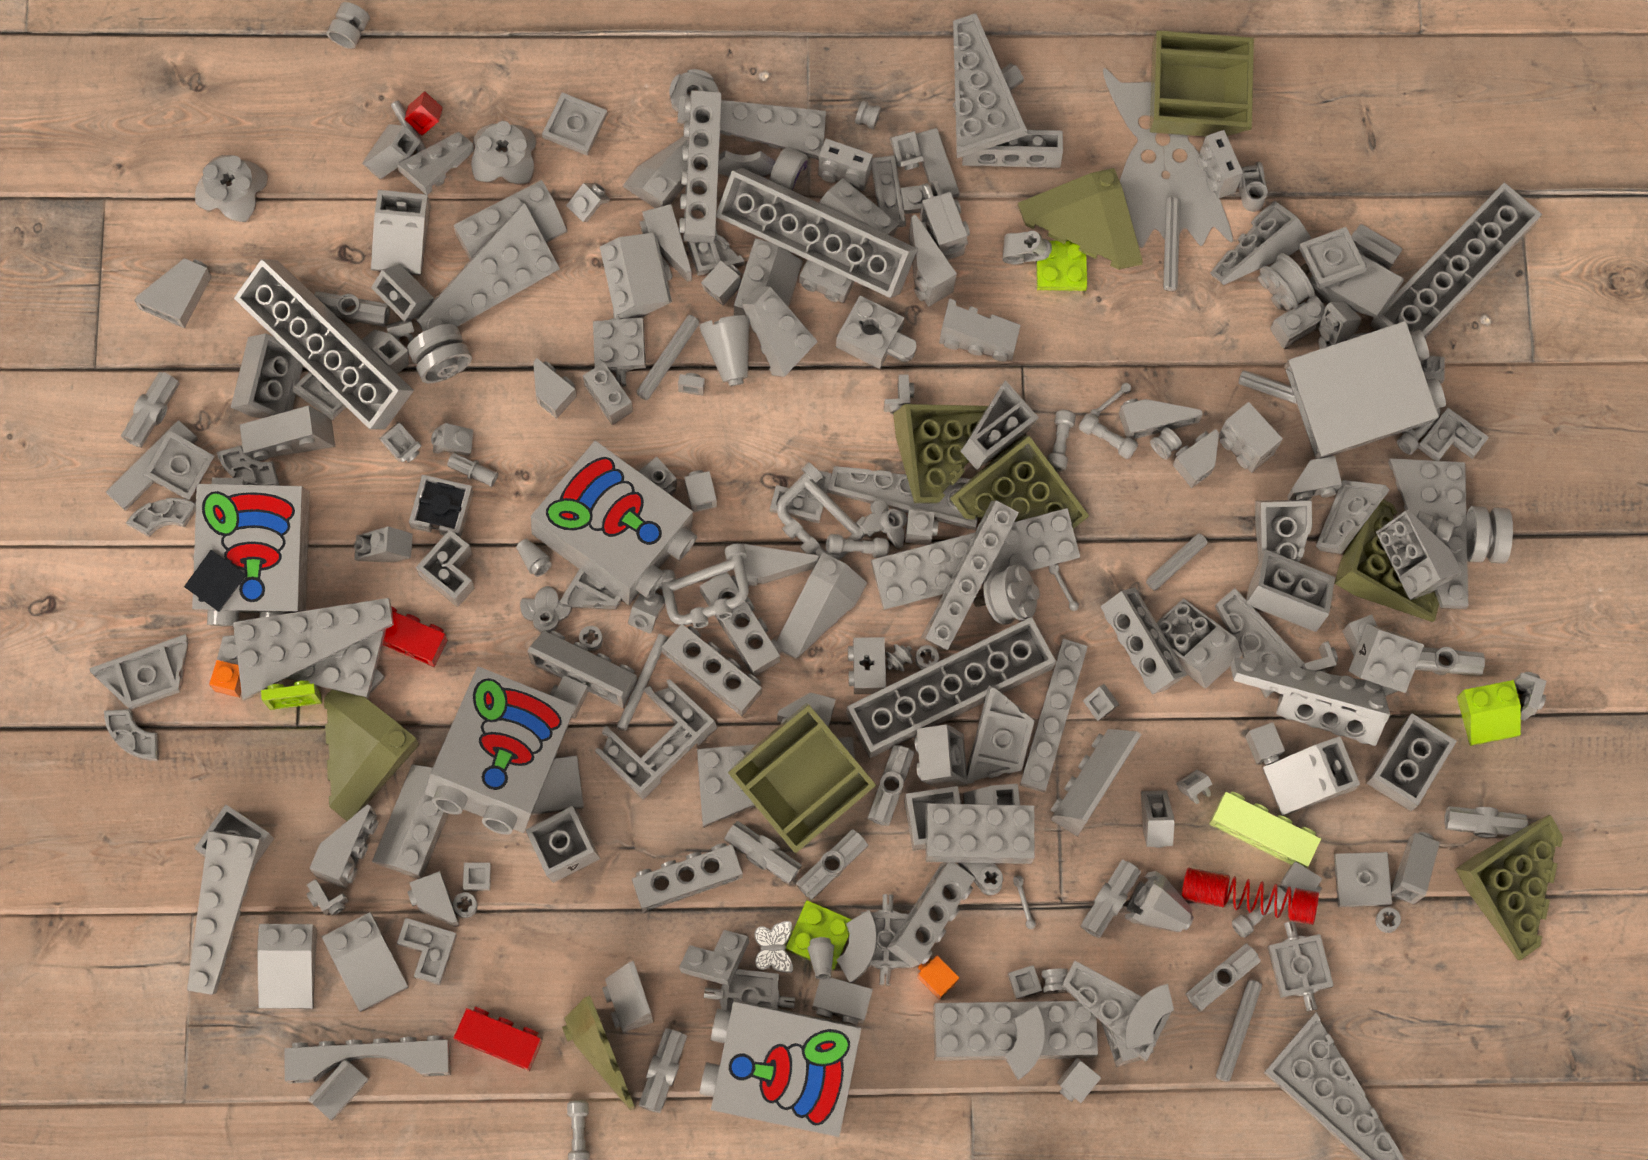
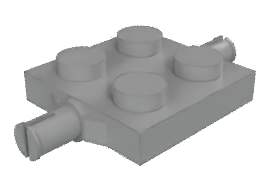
M613 309L614 318L593 321L594 364L597 367L605 363L611 372L616 373V380L620 386L622 384L625 387L627 385L626 372L632 369L646 368L643 317L628 319L615 316Z
M883 894L882 910L871 912L877 930V943L873 960L869 967L880 969L879 985L884 986L886 975V986H890L891 970L896 968H912L887 949L908 914L893 911L894 895L889 894L887 905V894Z
M1295 921L1286 922L1284 925L1288 939L1282 943L1268 946L1280 998L1294 995L1303 996L1306 1011L1317 1010L1313 994L1318 990L1334 986L1321 935L1310 937L1298 936Z
M737 969L730 986L723 984L721 989L705 987L704 999L719 1000L721 1009L727 1011L732 1010L733 1001L735 1000L776 1009L778 1007L794 1009L795 997L779 996V974Z

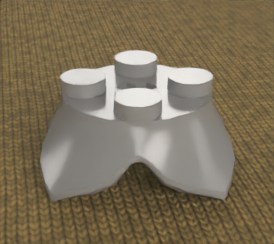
M506 121L481 128L473 140L475 151L471 166L475 180L491 182L498 177H503L508 182L514 184L529 183L534 171V161L531 155V151L536 146L534 133L523 126L510 125ZM502 147H506V148H507V151H506V152H503V151L501 150V151L499 152V149L502 148Z
M218 156L204 167L203 176L196 187L195 202L204 210L211 211L218 208L231 220L247 222L255 209V193L264 189L268 176L258 165L241 160L238 156ZM232 181V185L227 186L226 182Z

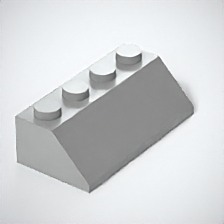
M542 180L454 224L456 237L470 260L495 235L503 223L517 211V208L522 203L526 204L546 243L567 232L557 206Z
M543 631L528 649L531 664L560 678H563L565 675L588 686L589 692L624 708L637 683V675L634 674L635 671L632 668L623 664L620 667L612 664V660L609 657L600 653L596 656L588 652V648L578 642L571 644L565 641L563 635L555 631H551V633Z
M412 764L372 862L420 879L424 876L449 813L434 806L432 803L433 797L425 794L433 768Z

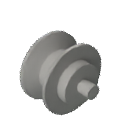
M894 644L895 651L893 653H885L887 656L886 660L889 663L886 667L889 670L893 668L903 672V664L905 662L913 663L910 653L912 648L909 645L905 648L903 645Z

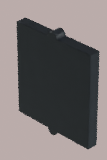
M210 550L184 587L199 597L198 600L200 602H206L220 612L244 580L246 574L232 565L231 560H225L216 552Z

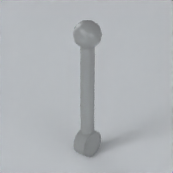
M1129 383L1122 384L1121 390L1098 409L1091 410L1090 413L1099 417L1100 412L1122 394H1128L1131 390V385Z
M1057 564L1049 566V572L1055 575L1070 603V610L1076 611L1079 608V604L1073 600L1058 572L1059 566Z
M1015 876L1013 883L1019 891L1027 919L1026 927L1034 929L1036 922L1032 919L1022 886L1023 878Z

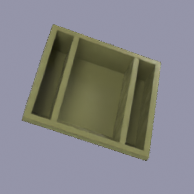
M1157 30L1152 43L1150 132L1206 137L1225 130L1227 136L1251 130L1254 38Z
M807 703L747 752L728 771V774L795 854L876 786L873 780Z

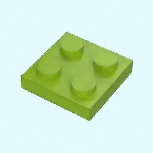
M1049 241L1052 245L1049 257L1042 261H1036L1037 290L1086 291V254L1080 252V246L1071 241H1066L1065 244L1059 241Z
M297 681L294 683V686L284 687L283 684L269 685L268 689L261 690L262 701L269 710L322 703L320 691L314 683L310 684V681Z
M806 900L785 950L811 961L807 949L810 946V940L818 937L829 938L831 944L834 945L832 970L834 971L838 963L837 959L841 956L849 937L846 923L852 919Z

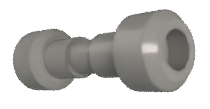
M1059 410L1055 416L1054 422L1057 425L1056 443H1054L1053 453L1049 454L1047 459L1055 471H1063L1067 468L1068 458L1065 455L1066 440L1069 436L1070 428L1075 424L1076 415L1070 410Z
M1087 413L1079 425V430L1085 434H1094L1100 439L1103 438L1108 441L1110 445L1118 449V454L1125 459H1130L1138 447V443L1132 438L1124 439L1120 435L1109 431L1107 427L1099 423V418L1091 413Z
M830 534L827 537L826 550L832 555H840L842 552L859 551L872 554L874 558H880L888 555L889 542L886 538H875L873 541H854L853 539H844L839 534Z
M1279 886L1277 908L1281 909L1286 890ZM1272 891L1269 893V898L1263 902L1264 912L1267 908ZM1275 892L1267 914L1274 911ZM1288 894V897H1287V900H1286V903H1285L1284 908H1285L1286 906H1288L1289 894ZM1261 906L1246 916L1239 915L1232 920V927L1240 937L1246 938L1254 931V926L1262 920L1264 916L1261 914Z
M585 1100L569 1101L567 1104V1115L571 1117V1129H573L572 1151L568 1154V1160H590V1153L585 1150L584 1139L585 1117L589 1114V1103Z

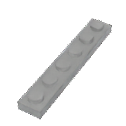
M1066 639L1062 640L1020 782L1021 786L1043 793L1046 791L1088 646Z

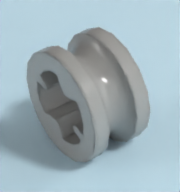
M595 626L583 628L579 634L580 644L586 646L588 651L599 649L603 642L601 631ZM590 633H594L595 638L598 637V640H593L592 644H588L587 639L584 640V637H589Z
M928 645L919 648L915 657L916 665L922 670L937 663L939 660L938 651ZM926 652L931 653V658L934 661H929V664L923 663V658L920 657L921 654L925 656Z
M460 893L455 897L453 908L458 916L469 918L477 911L478 904L472 894ZM462 899H467L469 903L472 901V906L468 907L467 912H463L462 908L458 909V905L462 904Z
M1391 907L1384 908L1376 916V925L1382 932L1391 933L1400 925L1401 916L1398 911ZM1383 914H1387V917L1389 915L1394 917L1392 921L1393 926L1389 927V924L1385 926L1382 923L1384 919Z

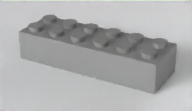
M1079 1001L935 1003L933 1006L934 1060H1006L1004 1056L1012 1050L1016 1042L1017 1029L1014 1018L1035 1006H1038L1045 1027L1044 1046L1039 1059L1095 1058L1098 1055L1096 1017Z

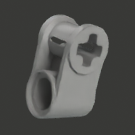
M1256 162L1255 165L1241 167L1243 175L1238 185L1242 204L1246 210L1251 212L1259 211L1263 207L1268 194L1262 163ZM1255 194L1259 199L1252 198L1250 195Z
M1036 231L1009 233L1004 236L1002 260L1013 265L1038 260L1042 261L1049 257L1052 245L1048 240L1042 239L1041 235Z
M958 863L961 868L975 877L974 883L984 894L995 895L1001 890L1003 875L994 863ZM986 877L989 879L996 878L995 885L991 882L986 884Z

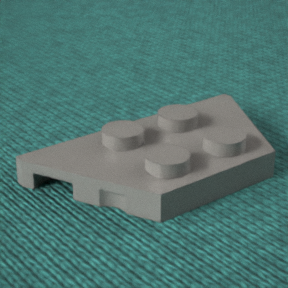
M184 634L89 669L107 689L132 710L181 691L189 640L187 635Z
M993 685L988 686L967 767V783L969 784L974 783V780L986 777L994 778L1003 773L1021 771L1034 725L1033 718Z

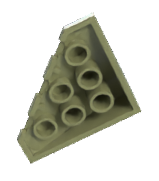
M1115 168L1087 174L1018 202V208L1024 224L1032 229L1037 225L1048 230L1049 237L1063 244L1069 240L1079 245V251L1095 259L1098 255L1111 260L1110 266L1118 270L1143 264L1124 192Z
M905 404L893 413L896 440L914 503H939L945 496L943 492L949 485L953 486L965 472L963 468L969 460L960 451L988 406Z
M1022 435L1004 449L949 498L965 519L975 520V517L983 518L991 501L996 500L1019 512L1014 522L1068 508L1074 529L1089 517L1088 513L1032 438Z
M1383 499L1347 546L1339 564L1334 584L1357 597L1433 622L1436 619L1439 607L1435 592L1410 600L1376 534L1379 529L1394 519L1393 516L1397 514L1394 505Z
M332 689L324 697V708L327 709L328 724H325L326 745H329L327 773L328 781H331L329 807L345 821H348L368 804L417 749L419 743L412 734L367 698Z
M1551 815L1539 819L1483 850L1455 869L1468 893L1516 959L1520 961L1539 948L1542 941V936L1537 935L1540 920H1546L1550 900L1545 899L1548 882L1554 883L1558 864L1553 862L1556 846L1561 847L1563 836Z
M589 995L564 1018L567 1025L563 1026L562 1029L567 1041L573 1040L577 1049L631 1111L635 1109Z

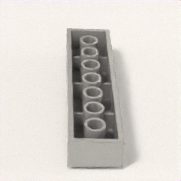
M744 168L732 170L716 212L717 218L889 298L901 293L918 250L916 247Z
M1504 182L1392 297L1378 318L1374 317L1370 326L1377 331L1406 321L1409 332L1420 329L1426 339L1535 226L1542 214Z
M261 259L234 297L245 310L369 429H386L414 390L278 260Z
M1030 617L847 706L846 714L870 759L891 749L893 745H899L917 736V729L938 726L984 703L989 685H993L1003 694L1052 670L1056 661L1036 623Z

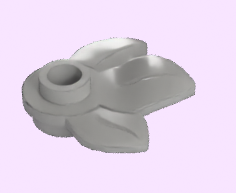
M550 586L541 588L537 592L535 599L522 598L520 602L523 617L533 621L534 627L541 633L543 631L548 633L554 631L559 621L569 616L572 607L561 606L556 591ZM544 618H550L548 621H542Z

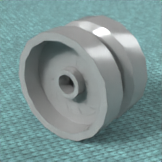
M443 324L433 327L416 336L408 344V353L413 363L418 364L416 369L422 382L437 383L460 373L471 363L472 356L467 346L462 344L463 339L456 325Z
M1471 506L1466 515L1467 561L1483 562L1487 557L1491 563L1505 564L1510 556L1513 539V521L1510 509L1494 507L1489 513L1486 507Z

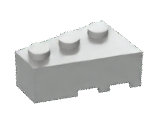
M758 286L743 301L742 306L753 332L757 334L760 341L762 353L766 355L769 362L771 374L785 377L818 341L771 287Z
M949 298L939 344H944L946 348L952 350L958 348L968 350L970 354L977 356L982 354L989 355L997 361H1012L1021 325L993 314L990 318L977 314L978 309L972 306L969 307V310L955 306L956 300Z
M1005 380L960 452L978 470L1027 433L1039 417Z
M309 405L240 424L243 453L256 461L267 460L269 457L335 447L332 420Z

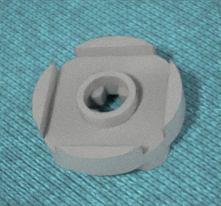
M699 69L687 70V73L677 75L673 79L669 90L672 108L678 112L679 96L690 97L687 93L694 89L718 92V87L712 76Z

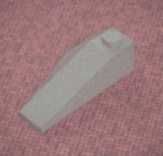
M1311 500L1255 501L1258 561L1266 549L1300 563L1305 551L1304 547L1308 534L1310 535L1312 528Z

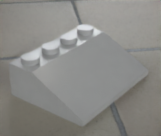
M1108 729L1104 736L1099 733L1092 744L1095 750L1091 757L1085 755L1078 766L1082 770L1077 778L1072 776L1064 789L1068 791L1067 795L1063 800L1058 798L1050 810L1054 812L1051 820L1078 837L1142 734L1137 731Z

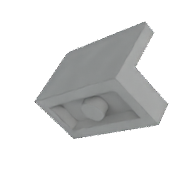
M1360 224L1351 236L1361 255L1390 270L1402 251L1401 247L1363 224Z
M345 1059L308 1101L333 1121L369 1079Z

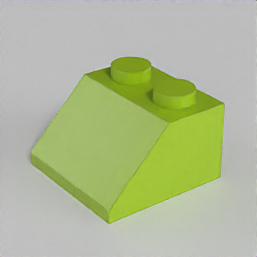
M1514 680L1465 689L1457 696L1470 746L1521 735V704Z

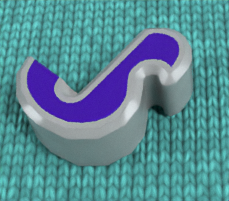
M792 147L785 148L778 156L769 180L793 191L800 172L808 166V155Z

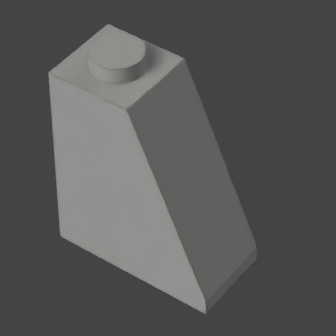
M184 258L136 296L134 301L139 310L185 328L211 279L207 265L199 260L194 259L192 262Z
M1419 832L1409 837L1391 887V896L1411 904H1415L1426 896L1440 842L1433 840L1434 837L1432 835Z

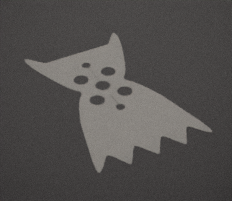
M1104 68L1103 75L1109 92L1126 125L1138 139L1137 144L1133 147L1126 161L1120 183L1140 248H1143L1154 229H1157L1165 239L1166 201L1169 197L1180 199L1179 235L1186 228L1197 243L1203 246L1212 227H1215L1227 240L1233 242L1230 225L1220 198L1216 197L1214 191H1210L1207 184L1209 176L1205 170L1202 171L1197 160L1199 153L1188 141V135L1168 134L1170 136V143L1166 146H1160L1155 141V136L1158 133H1151L1150 128L1143 129L1139 126L1138 119L1141 116H1150L1151 82L1121 83ZM1176 149L1185 150L1188 155L1186 161L1182 163L1174 161L1172 157L1173 151ZM1144 150L1154 151L1156 160L1153 163L1148 164L1142 161L1141 153ZM1168 171L1170 178L1163 179L1161 173Z

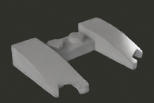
M670 679L667 680L669 688L653 692L651 686L644 689V692L676 725L642 758L632 751L607 726L602 731V734L608 737L603 751L598 748L595 750L600 758L642 800L661 783L660 778L695 744L700 745L717 729L715 721Z

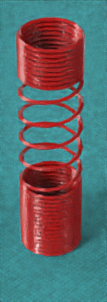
M1190 867L1186 870L1182 897L1185 901L1188 900V902L1193 901V903L1198 902L1223 908L1226 906L1233 888V906L1235 910H1238L1247 889V910L1251 913L1256 906L1261 891V914L1264 916L1269 910L1275 892L1274 913L1275 917L1279 918L1289 894V920L1314 925L1319 892L1295 888L1291 905V887L1289 886L1281 910L1277 915V884L1273 887L1264 912V882L1261 881L1254 904L1250 910V879L1248 878L1236 908V876L1233 877L1228 892L1229 874L1224 875Z

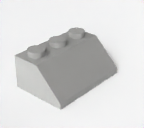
M844 178L830 188L819 202L894 237L899 225Z
M656 233L618 237L600 246L615 316L628 319L640 318L672 302Z
M755 238L734 303V316H747L742 303L758 286L771 287L789 307L803 261L778 245Z
M266 333L248 337L231 408L256 418H265L292 410L296 393L293 392V387L300 380L303 364L275 337Z
M1265 549L1250 582L1246 604L1317 632L1330 612L1335 577Z

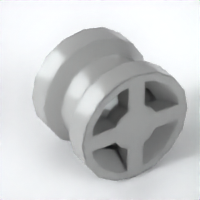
M863 100L858 109L855 124H866L868 128L874 130L882 107L878 105L873 107Z
M1167 427L1161 431L1159 437H1154L1150 441L1154 451L1163 459H1168L1173 450H1178L1182 446L1180 438Z
M1068 969L1043 970L1042 977L1045 979L1043 993L1068 992L1061 986L1068 974Z

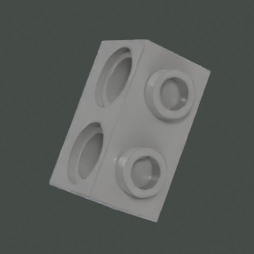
M605 363L600 364L583 375L584 386L611 425L633 412L631 400Z

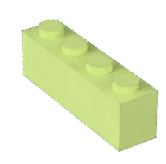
M1225 792L1209 825L1290 865L1296 861L1305 868L1309 866L1321 840L1313 830L1306 827L1300 829L1292 825V821L1287 817L1281 815L1276 817L1268 813L1269 810L1266 807L1256 803L1252 805L1244 801L1245 798L1236 792Z

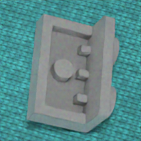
M1533 672L1520 673L1514 679L1517 693L1522 694L1520 704L1521 720L1523 721L1527 720L1531 715H1535L1538 709L1541 710L1546 700V695L1543 692L1547 681L1540 679V676Z

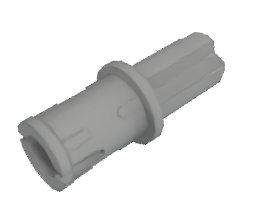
M453 453L448 460V467L467 475L468 479L474 478L490 487H493L497 480L498 472L480 465L477 460L473 462L456 453Z

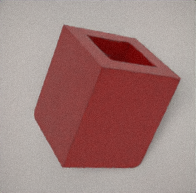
M424 91L409 104L404 120L423 136L439 122L443 108Z

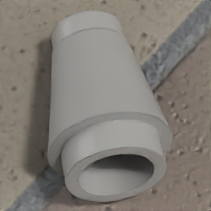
M524 539L518 543L516 549L519 551L530 574L539 577L551 568L550 557L530 542L529 539Z
M814 938L810 940V946L807 949L815 977L817 979H828L831 977L834 945L831 944L829 938Z

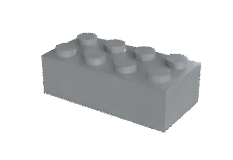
M927 804L925 862L1032 864L1035 858L1034 806Z

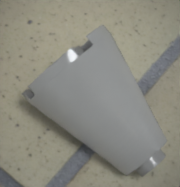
M747 316L723 317L719 321L714 322V325L712 320L700 324V331L722 381L728 382L729 386L744 384L743 379L748 378L749 320Z

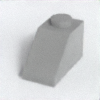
M1141 791L1143 833L1147 847L1161 848L1173 846L1175 819L1167 791Z
M440 871L409 882L412 890L407 892L412 906L417 905L421 912L454 927L459 925Z

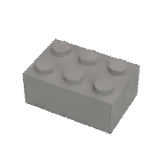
M1411 713L1403 722L1366 784L1412 811L1421 802L1457 741Z

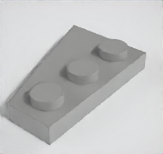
M457 132L398 163L399 172L424 194L428 195L436 182L441 183L451 168H457L474 152L473 143L460 132Z
M1343 480L1316 547L1320 551L1342 554L1390 489L1386 485Z

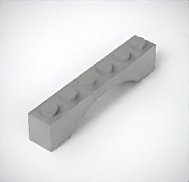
M428 1036L427 1041H416V1037H402L400 1042L389 1043L388 1038L373 1039V1044H362V1040H347L346 1045H335V1041L319 1042V1046L308 1047V1043L300 1042L292 1043V1048H285V1081L289 1084L317 1082L327 1072L338 1067L345 1059L350 1062L364 1058H385L407 1065L424 1077L451 1075L450 1042L443 1040V1036Z

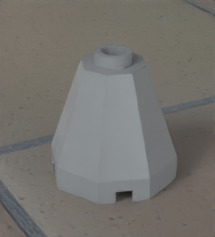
M1156 871L1148 872L1145 875L1148 881L1145 884L1140 882L1136 886L1127 904L1126 910L1131 913L1126 914L1125 919L1134 924L1173 932H1181L1183 929L1187 930L1194 918L1190 905L1165 876Z

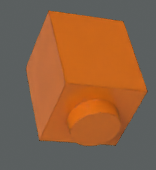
M216 660L209 683L214 692L240 698L242 690L238 665Z
M938 955L933 960L929 958L925 964L921 963L918 967L921 972L918 973L917 978L939 1000L960 979Z

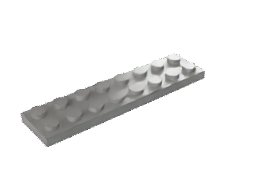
M1068 508L1014 522L989 571L997 568L1005 571L1008 566L1019 564L1024 566L1027 571H1032L1080 558ZM975 533L872 559L871 564L883 610L944 594Z

